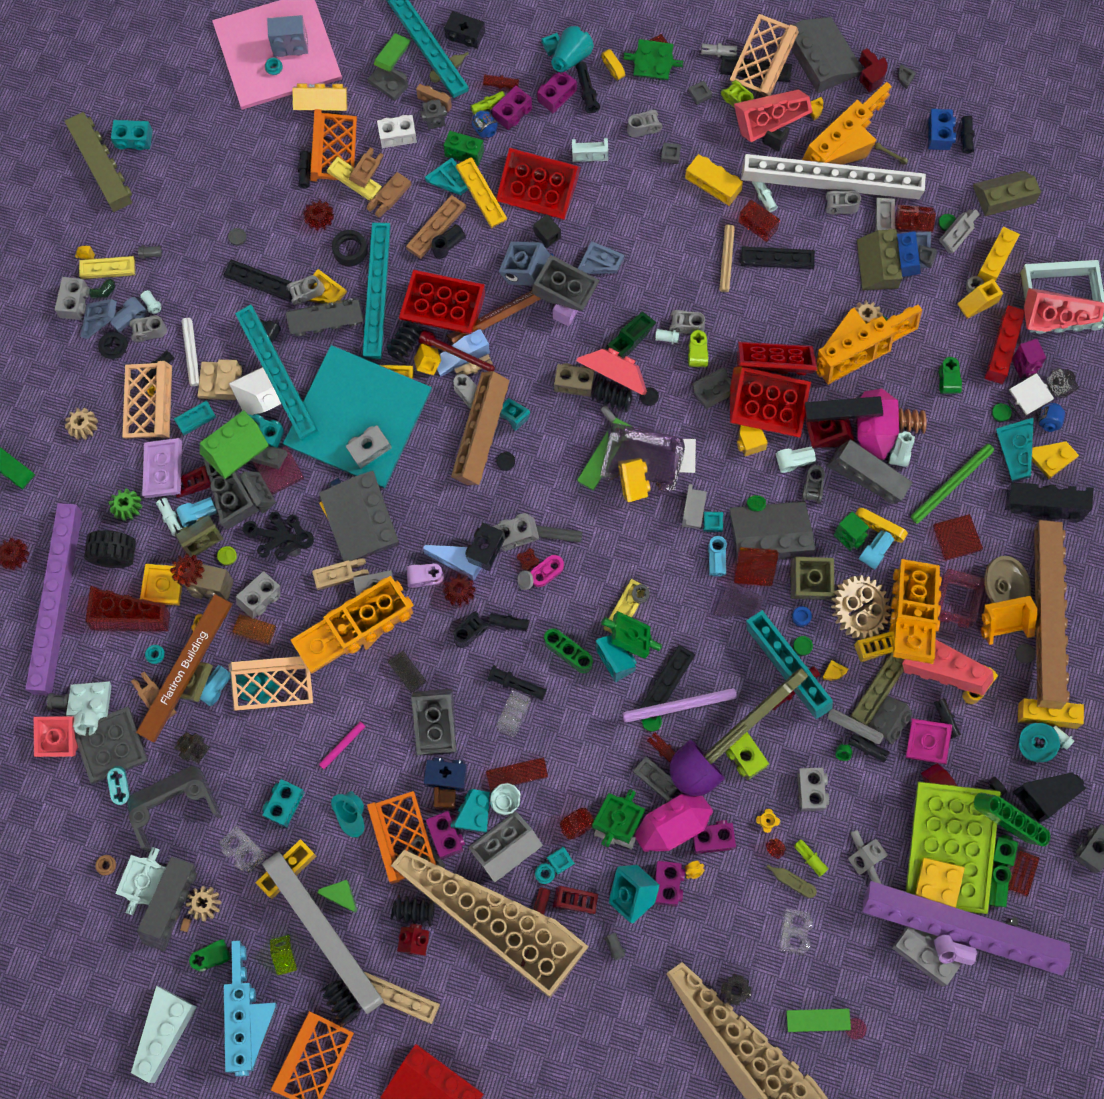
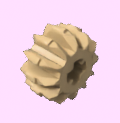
M867 300L864 301V304L859 302L854 307L866 324L873 318L877 319L883 316L880 312V306L874 307L875 303L872 302L870 305Z
M76 408V413L70 412L71 417L65 418L67 422L65 428L69 430V435L74 436L78 440L81 437L86 440L88 434L93 436L92 430H97L96 424L98 420L95 418L94 413L89 412L86 408L82 411Z
M201 886L200 892L196 888L193 889L195 896L189 894L188 898L192 902L186 903L187 907H192L189 909L188 914H194V919L196 920L201 917L202 921H206L207 915L213 919L214 914L212 912L220 911L216 905L222 904L220 900H215L219 897V893H213L214 889L212 887H209L206 891V887ZM203 899L208 901V903H205L207 904L205 908L200 906L202 904L200 902Z

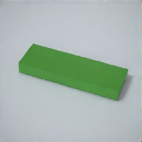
M395 33L375 59L374 65L390 72L409 47L411 40Z
M849 1009L786 1011L788 1032L851 1030Z

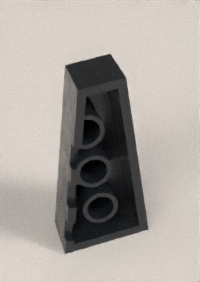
M1011 482L1007 488L1005 510H1010L1014 514L1029 513L1034 517L1048 516L1053 520L1068 519L1069 522L1078 523L1092 510L1094 488L1086 487V491L1076 490V486L1058 489L1056 485H1046L1039 488L1038 484Z

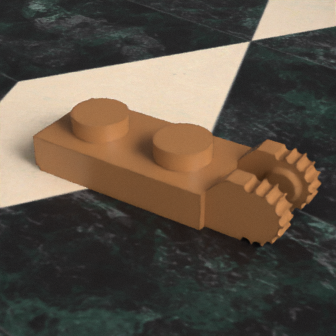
M371 147L366 154L364 153L349 177L350 181L363 188L367 186L384 154L380 153L376 159L372 158L374 149Z
M396 172L375 198L369 202L367 210H374L380 203L381 206L375 213L380 218L412 185L411 181Z
M144 671L141 675L144 681L148 683L145 688L142 689L139 682L135 679L131 683L138 691L137 694L148 709H150L160 689ZM173 709L168 719L177 713L175 709Z

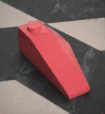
M1029 288L1024 304L1026 328L1047 332L1057 328L1063 329L1068 328V326L1101 322L1104 314V302Z

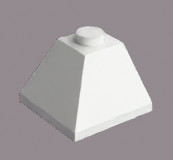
M263 367L229 383L242 411L244 410L247 414L263 413L281 404Z

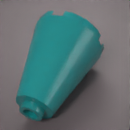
M570 26L561 34L551 61L552 67L557 72L563 73L587 58L593 50L594 44L591 36L587 32L581 31V28L578 26Z

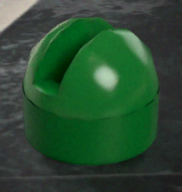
M840 744L836 749L835 756L841 761H848L851 759L852 749L848 744Z

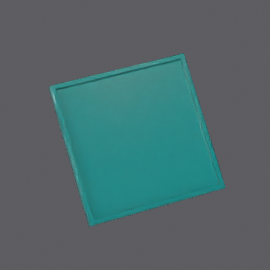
M331 345L303 401L318 431L301 440L292 425L283 445L354 476L374 471L378 485L385 489L432 391V387ZM377 425L392 448L360 469L346 448V445H348L352 438L363 435L367 428ZM365 443L363 448L369 449L372 443Z

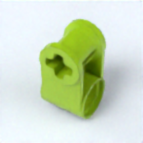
M737 80L732 81L727 89L721 91L722 98L733 107L735 103L754 99L753 94Z
M701 330L694 331L689 340V367H708L707 336Z

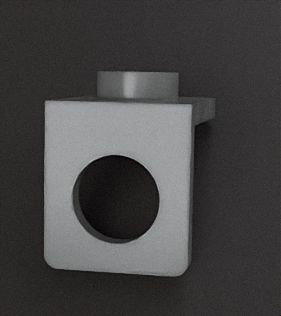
M875 839L850 856L848 860L857 873L861 875L887 857L888 854L878 840ZM857 857H862L864 859V867H860L857 864Z

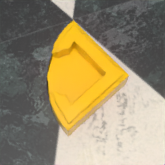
M822 97L811 101L812 113H810L813 121L819 118L822 113Z
M90 246L78 247L75 254L76 258L87 260L94 259L95 256Z
M831 660L822 679L829 681L838 680L849 669Z

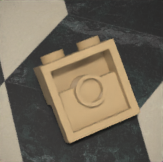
M218 359V362H201L198 398L236 400L229 383L242 375V367L238 364V361Z

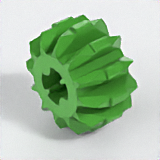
M125 489L124 493H122L121 490H118L117 496L112 495L114 500L109 501L111 506L110 512L114 514L116 519L121 518L123 521H126L129 517L130 520H133L134 514H140L138 509H142L140 504L141 498L137 496L135 491L130 492L129 489Z

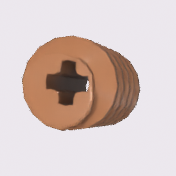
M899 408L900 432L903 431L904 427H907V432L914 428L915 434L918 433L919 429H922V433L925 434L927 426L925 411L921 410L918 414L916 409L912 412L909 409H905L903 413V410Z

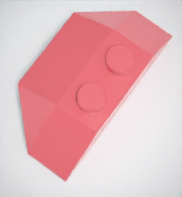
M612 348L608 350L601 349L577 358V362L641 395L646 394L647 390L640 368L634 364V359L627 356L622 358L618 356L619 352Z

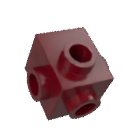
M410 924V927H401L397 952L426 956L430 931L423 930L422 925Z

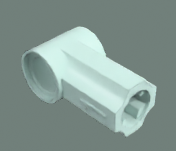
M904 431L898 434L895 446L892 447L890 452L889 464L908 467L915 439L910 432Z
M812 446L793 451L792 449H783L776 453L781 473L790 472L797 467L816 462Z

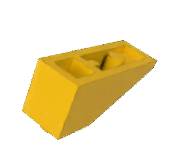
M740 425L737 446L740 452L743 451L744 456L766 450L768 442L763 430Z

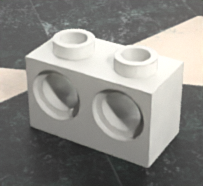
M412 115L384 118L377 121L382 148L417 143Z

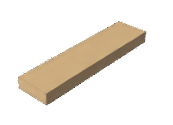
M364 972L384 1000V1004L430 1024L433 1023L440 1004Z

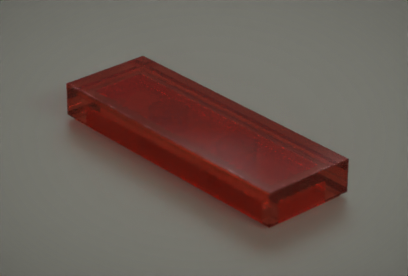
M544 757L486 771L490 791L504 783L519 785L548 778Z

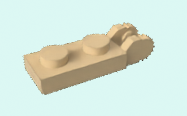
M365 559L348 560L313 570L317 590L353 581L355 577L369 575V571L366 569L356 572L352 571V568L365 565Z

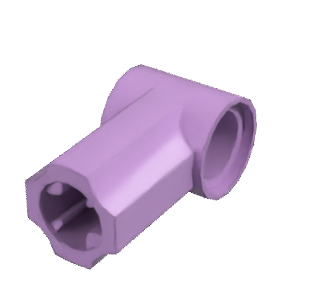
M941 935L934 940L940 962L947 964L956 961L971 966L975 963L977 955L975 948L955 943L949 935Z

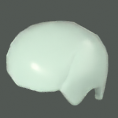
M509 783L498 785L490 796L491 807L498 814H512L520 805V791L515 785Z

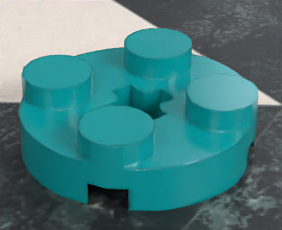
M1033 723L1025 727L1021 732L1019 748L1027 759L1034 762H1047L1057 755L1060 749V737L1052 726L1045 723ZM1036 737L1039 739L1044 738L1043 748L1040 746L1035 747Z

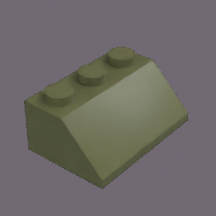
M1026 171L973 184L985 216L1034 204L1041 194L1036 178Z
M896 229L877 230L857 239L862 290L899 289L902 281Z

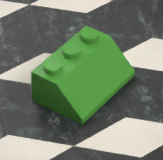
M243 410L200 442V454L226 479L269 445L257 423Z

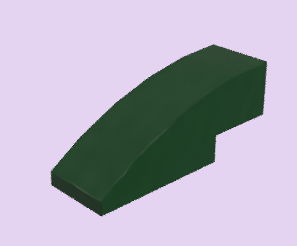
M642 311L620 330L619 335L607 345L606 350L612 348L619 352L618 356L625 358L656 325V321Z

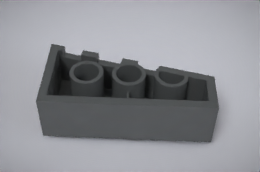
M359 297L286 311L290 334H295V337L306 335L307 331L318 333L324 331V328L338 329L342 328V325L349 324L353 326L363 322Z
M852 440L839 446L826 465L830 469L879 495L891 504L902 501L913 483Z
M203 457L211 482V490L216 501L215 505L219 513L220 524L225 529L232 528L260 511L253 503L248 490L244 487L238 471L224 479Z
M174 857L170 858L137 930L142 944L164 952L166 951L183 904L187 900L189 888L197 877L194 864Z

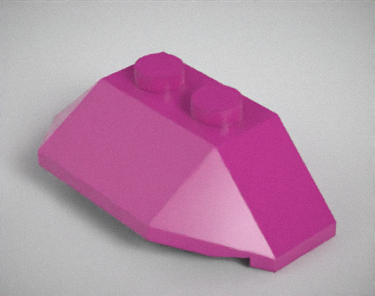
M881 388L865 391L861 398L881 396L883 416L857 418V430L860 446L878 459L885 460L887 453L894 446L899 434L898 400Z
M681 794L646 814L634 837H636V841L644 852H649V850L670 851L703 832L713 810L703 796Z

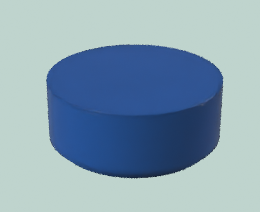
M804 606L797 607L792 613L793 623L800 627L808 625L812 619L811 611Z

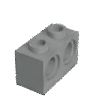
M62 277L55 311L59 318L81 320L82 314L86 311L85 300L90 293V289L84 279Z
M526 513L519 514L512 520H502L498 525L493 526L504 531V534L508 530L510 531L509 536L506 537L501 547L503 551L539 540L535 519ZM527 524L526 530L522 532L523 526Z
M263 571L236 596V605L254 619L257 615H262L271 602L274 603L279 599L280 585ZM264 588L271 589L269 592L262 591ZM250 601H256L257 603L254 604V605H251V604H249L248 602H250Z
M799 768L797 779L800 812L824 811L826 805H829V794L825 793V785H828L827 773H824V768ZM808 776H816L818 783L811 784L808 781ZM810 795H816L819 798V804L811 803Z

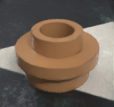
M110 855L99 857L95 865L97 872L105 876L112 874L116 869L115 859ZM105 862L110 864L107 869L103 868Z

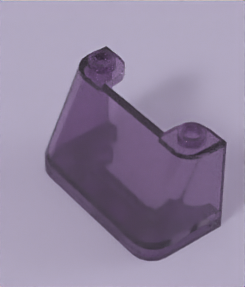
M611 423L600 475L607 480H614V478H618L620 475L618 461L641 458L642 462H646L647 473H644L645 480L655 482L661 491H675L686 449L684 440L673 435Z

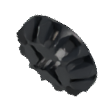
M119 332L106 333L98 343L100 354L106 359L112 360L121 358L126 353L128 347L127 339ZM115 341L118 347H115L114 351H112L109 346H112Z

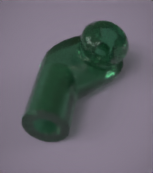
M107 279L100 288H90V297H108L115 288L114 280Z

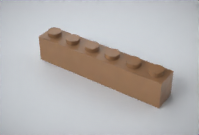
M494 371L481 372L451 474L452 478L466 485L480 484L504 398L508 390L510 380Z

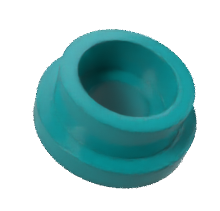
M270 58L265 64V69L268 74L277 75L282 71L283 65L277 58Z
M151 645L145 652V658L151 664H158L165 657V651L159 645ZM154 652H158V656L156 658L152 657Z
M540 864L535 870V878L541 884H549L555 877L554 868L549 864ZM544 870L549 872L546 878L541 876V872Z

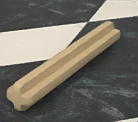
M726 225L724 230L719 289L721 292H729L735 229L733 225Z

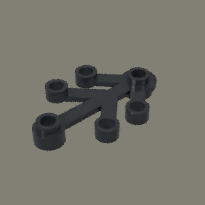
M272 512L269 515L271 523L277 527L278 531L258 528L254 521H248L242 527L245 536L248 538L262 536L274 539L257 548V552L262 558L268 557L272 549L287 541L292 543L275 551V556L279 561L286 560L288 554L298 548L307 549L314 543V536L311 532L301 528L296 515H290L287 518L288 525L294 528L296 534H291L287 531L278 512Z

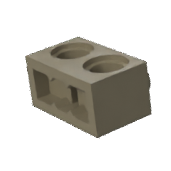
M568 363L558 364L554 392L591 397L594 370L587 366L575 367ZM564 375H567V376H569L570 378L567 379V380H564V379H562L561 377L564 376ZM581 378H586V379H588V381H587V382H581L580 379H581Z

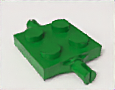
M639 39L635 54L624 53V60L634 61V76L668 81L672 66L683 68L684 60L673 59L674 44Z
M619 611L614 614L613 621L606 617L602 619L601 625L612 630V644L644 659L649 655V647L657 651L661 650L662 644L652 640L650 626Z
M629 789L625 798L608 793L592 825L593 829L605 834L601 842L603 846L606 844V847H609L613 838L628 844L630 843L645 813V808L636 805L632 801L636 795L634 790Z

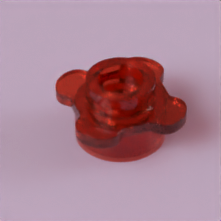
M531 548L517 555V560L521 562L523 570H529V568L539 564V559L535 557L534 550Z
M770 839L766 843L767 851L771 856L780 859L784 855L786 848L779 839Z

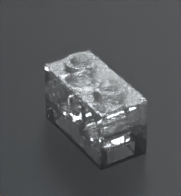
M512 690L496 724L497 731L515 738L531 704V698Z
M237 825L219 842L223 847L221 851L228 858L232 856L236 860L234 864L242 872L246 870L251 873L267 857ZM239 839V846L231 849L230 844L232 840ZM253 853L252 861L245 863V855Z
M787 908L784 910L779 952L801 956L805 955V951L809 952L810 939H807L808 930L811 931L813 926V918H810V912ZM794 917H799L802 919V927L798 928L794 926ZM792 937L799 939V948H793L790 945Z

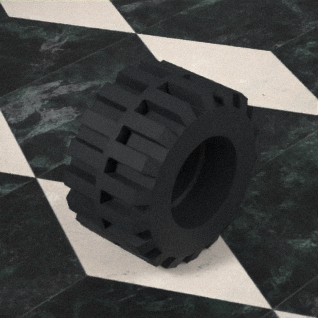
M99 530L88 533L84 559L91 564L107 568L131 566L134 561L136 540L125 533L117 531Z

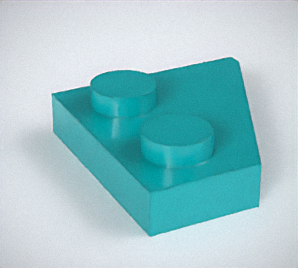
M450 158L425 176L427 183L459 196L469 190L456 169L457 163L453 158Z
M475 789L469 790L465 796L464 803L458 809L459 814L456 820L452 821L450 827L481 833L487 832L490 792Z

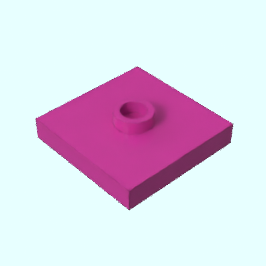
M912 719L906 758L947 765L952 725Z

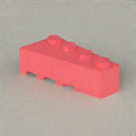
M799 89L734 104L740 133L750 142L765 136L767 131L773 132L812 113L810 97Z
M935 640V660L933 664L907 659L902 663L904 673L915 674L927 680L939 681L944 685L957 686L958 689L979 695H984L994 681L993 670L938 640Z

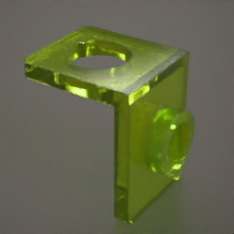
M290 935L271 939L270 954L277 975L296 971L297 966L291 950ZM279 942H286L283 946H275Z

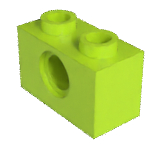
M748 732L725 751L727 757L731 761L734 760L738 767L736 769L741 777H746L747 780L766 769L769 765ZM746 752L750 755L751 759L744 761L741 759L740 754Z

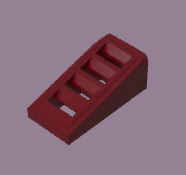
M205 465L181 476V483L183 482L185 489L182 490L181 487V492L176 494V497L180 498L211 487Z
M558 886L555 890L553 907L595 914L598 894ZM566 893L564 903H561L562 895ZM571 894H574L573 903L571 905L569 904ZM579 895L582 896L581 906H578ZM587 897H590L589 908H585Z

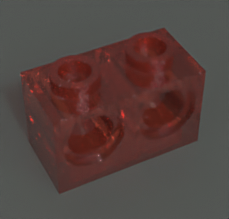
M751 199L741 210L738 223L768 242L778 230L780 219Z
M897 205L896 228L933 232L936 218L935 209L933 207Z

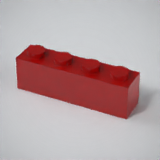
M1009 305L1005 309L984 379L1003 384L1006 379L1025 316L1023 309Z

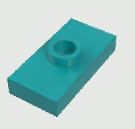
M206 400L177 416L174 420L182 434L186 435L217 417Z

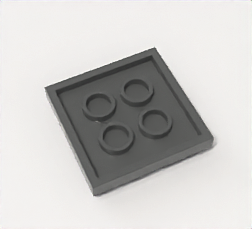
M128 706L108 714V717L100 718L97 730L92 735H89L90 727L86 728L85 736L75 732V739L91 784L107 779L109 770L114 766L123 767L127 771L149 762L140 735L136 733L138 729L131 709ZM114 771V774L111 776L117 775L118 772Z

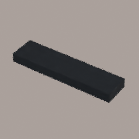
M722 56L720 74L732 76L739 58ZM744 58L745 65L755 61V59ZM769 61L758 63L761 71L769 69ZM757 64L747 68L749 76L759 73ZM784 64L777 81L790 82L792 64ZM745 69L737 73L739 77H748Z
M742 246L741 266L814 269L815 250Z
M230 260L223 274L225 278L290 302L292 299L291 293L287 289V285L292 283L291 281L235 260Z
M881 396L805 402L804 404L806 422L880 417L884 414Z
M678 645L640 708L667 703L696 654ZM654 716V717H650V718H652L653 720L656 721V719H657L658 716Z

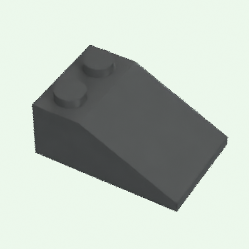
M550 255L533 284L532 294L547 302L583 312L600 280Z
M453 688L414 691L411 696L417 755L456 752Z

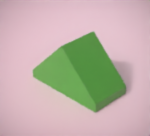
M348 880L321 888L317 892L319 895L354 913L358 910Z

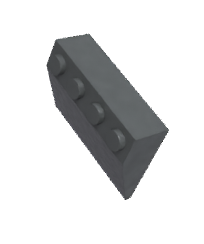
M832 17L802 20L792 24L798 28L799 33L791 50L817 93L861 75L863 68Z
M374 471L355 476L319 492L343 562L358 560L399 546V541Z
M805 501L768 504L762 511H752L747 506L729 508L736 563L813 556L815 551L813 531Z

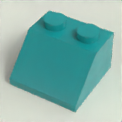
M612 635L596 640L595 650L616 683L635 672L637 662L632 654H628L625 649L612 644Z
M638 865L618 866L608 903L628 922L634 923L655 904L660 885Z

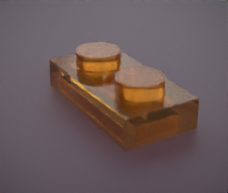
M239 614L232 632L236 635L270 645L277 627Z

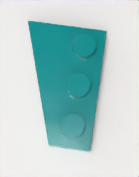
M1033 418L996 428L1012 482L1031 477Z

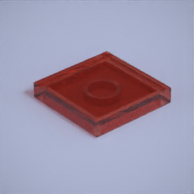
M970 514L933 525L945 561L983 550Z
M739 547L733 579L734 583L772 586L779 555L778 550Z

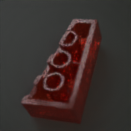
M90 586L85 622L91 630L168 632L170 612L165 604L145 599L140 600L129 595H120L113 591H104Z

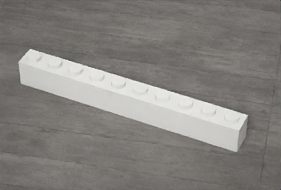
M746 154L742 163L741 180L836 191H856L864 194L919 200L925 191L926 174Z

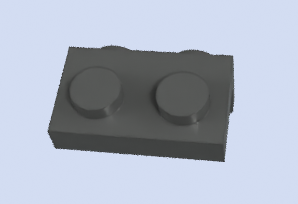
M724 367L692 384L696 399L705 409L730 397L731 380L728 378Z
M887 696L868 727L882 733L883 738L893 745L901 736L904 726L910 722L912 711L906 703Z

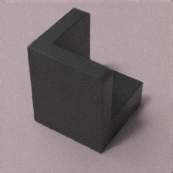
M786 126L783 132L778 129L773 132L767 131L764 144L779 152L788 138L790 128Z
M549 215L544 216L533 224L534 234L546 248L561 238V229Z

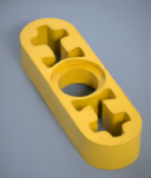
M858 508L855 513L869 528L877 532L881 530L887 531L896 542L903 543L908 534L902 527L867 509Z

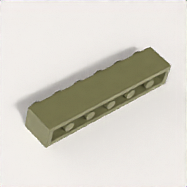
M82 112L65 120L64 122L112 211H118L132 204L130 198L132 193L128 185L124 187L123 182L125 180L121 172H116L115 168H117L114 159L108 158L107 155L110 152L105 144L101 145L100 141H102L98 130L94 132L93 127L95 125L91 117L87 118L85 113Z

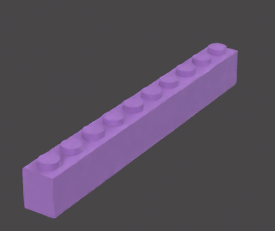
M57 504L26 683V690L32 695L48 696L53 690L82 518V511L76 504Z
M870 881L864 894L862 910L864 913L936 936L949 935L955 942L1058 975H1063L1070 964V944L873 881Z

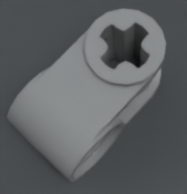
M649 110L631 115L627 126L628 135L636 138L659 132L663 126L657 118L658 112L656 110Z
M829 191L825 195L828 205L826 213L854 214L859 210L861 196L856 191Z
M312 275L287 285V289L292 296L291 301L293 305L303 304L310 299L318 297L325 290L324 284L316 276ZM317 283L316 288L311 289V286Z
M673 310L671 312L672 325L669 327L670 331L676 330L679 334H692L696 330L704 331L705 317L702 313ZM694 322H700L701 324H700V325H694L693 323H694Z
M157 315L136 318L129 322L133 333L131 339L134 342L161 338L167 333L165 323Z
M458 374L453 381L454 391L471 409L477 385L466 374Z

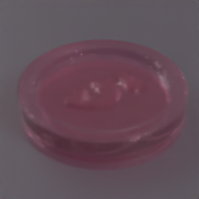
M859 1018L850 1019L851 1030H847L846 1034L854 1040L863 1038L867 1031L864 1021Z

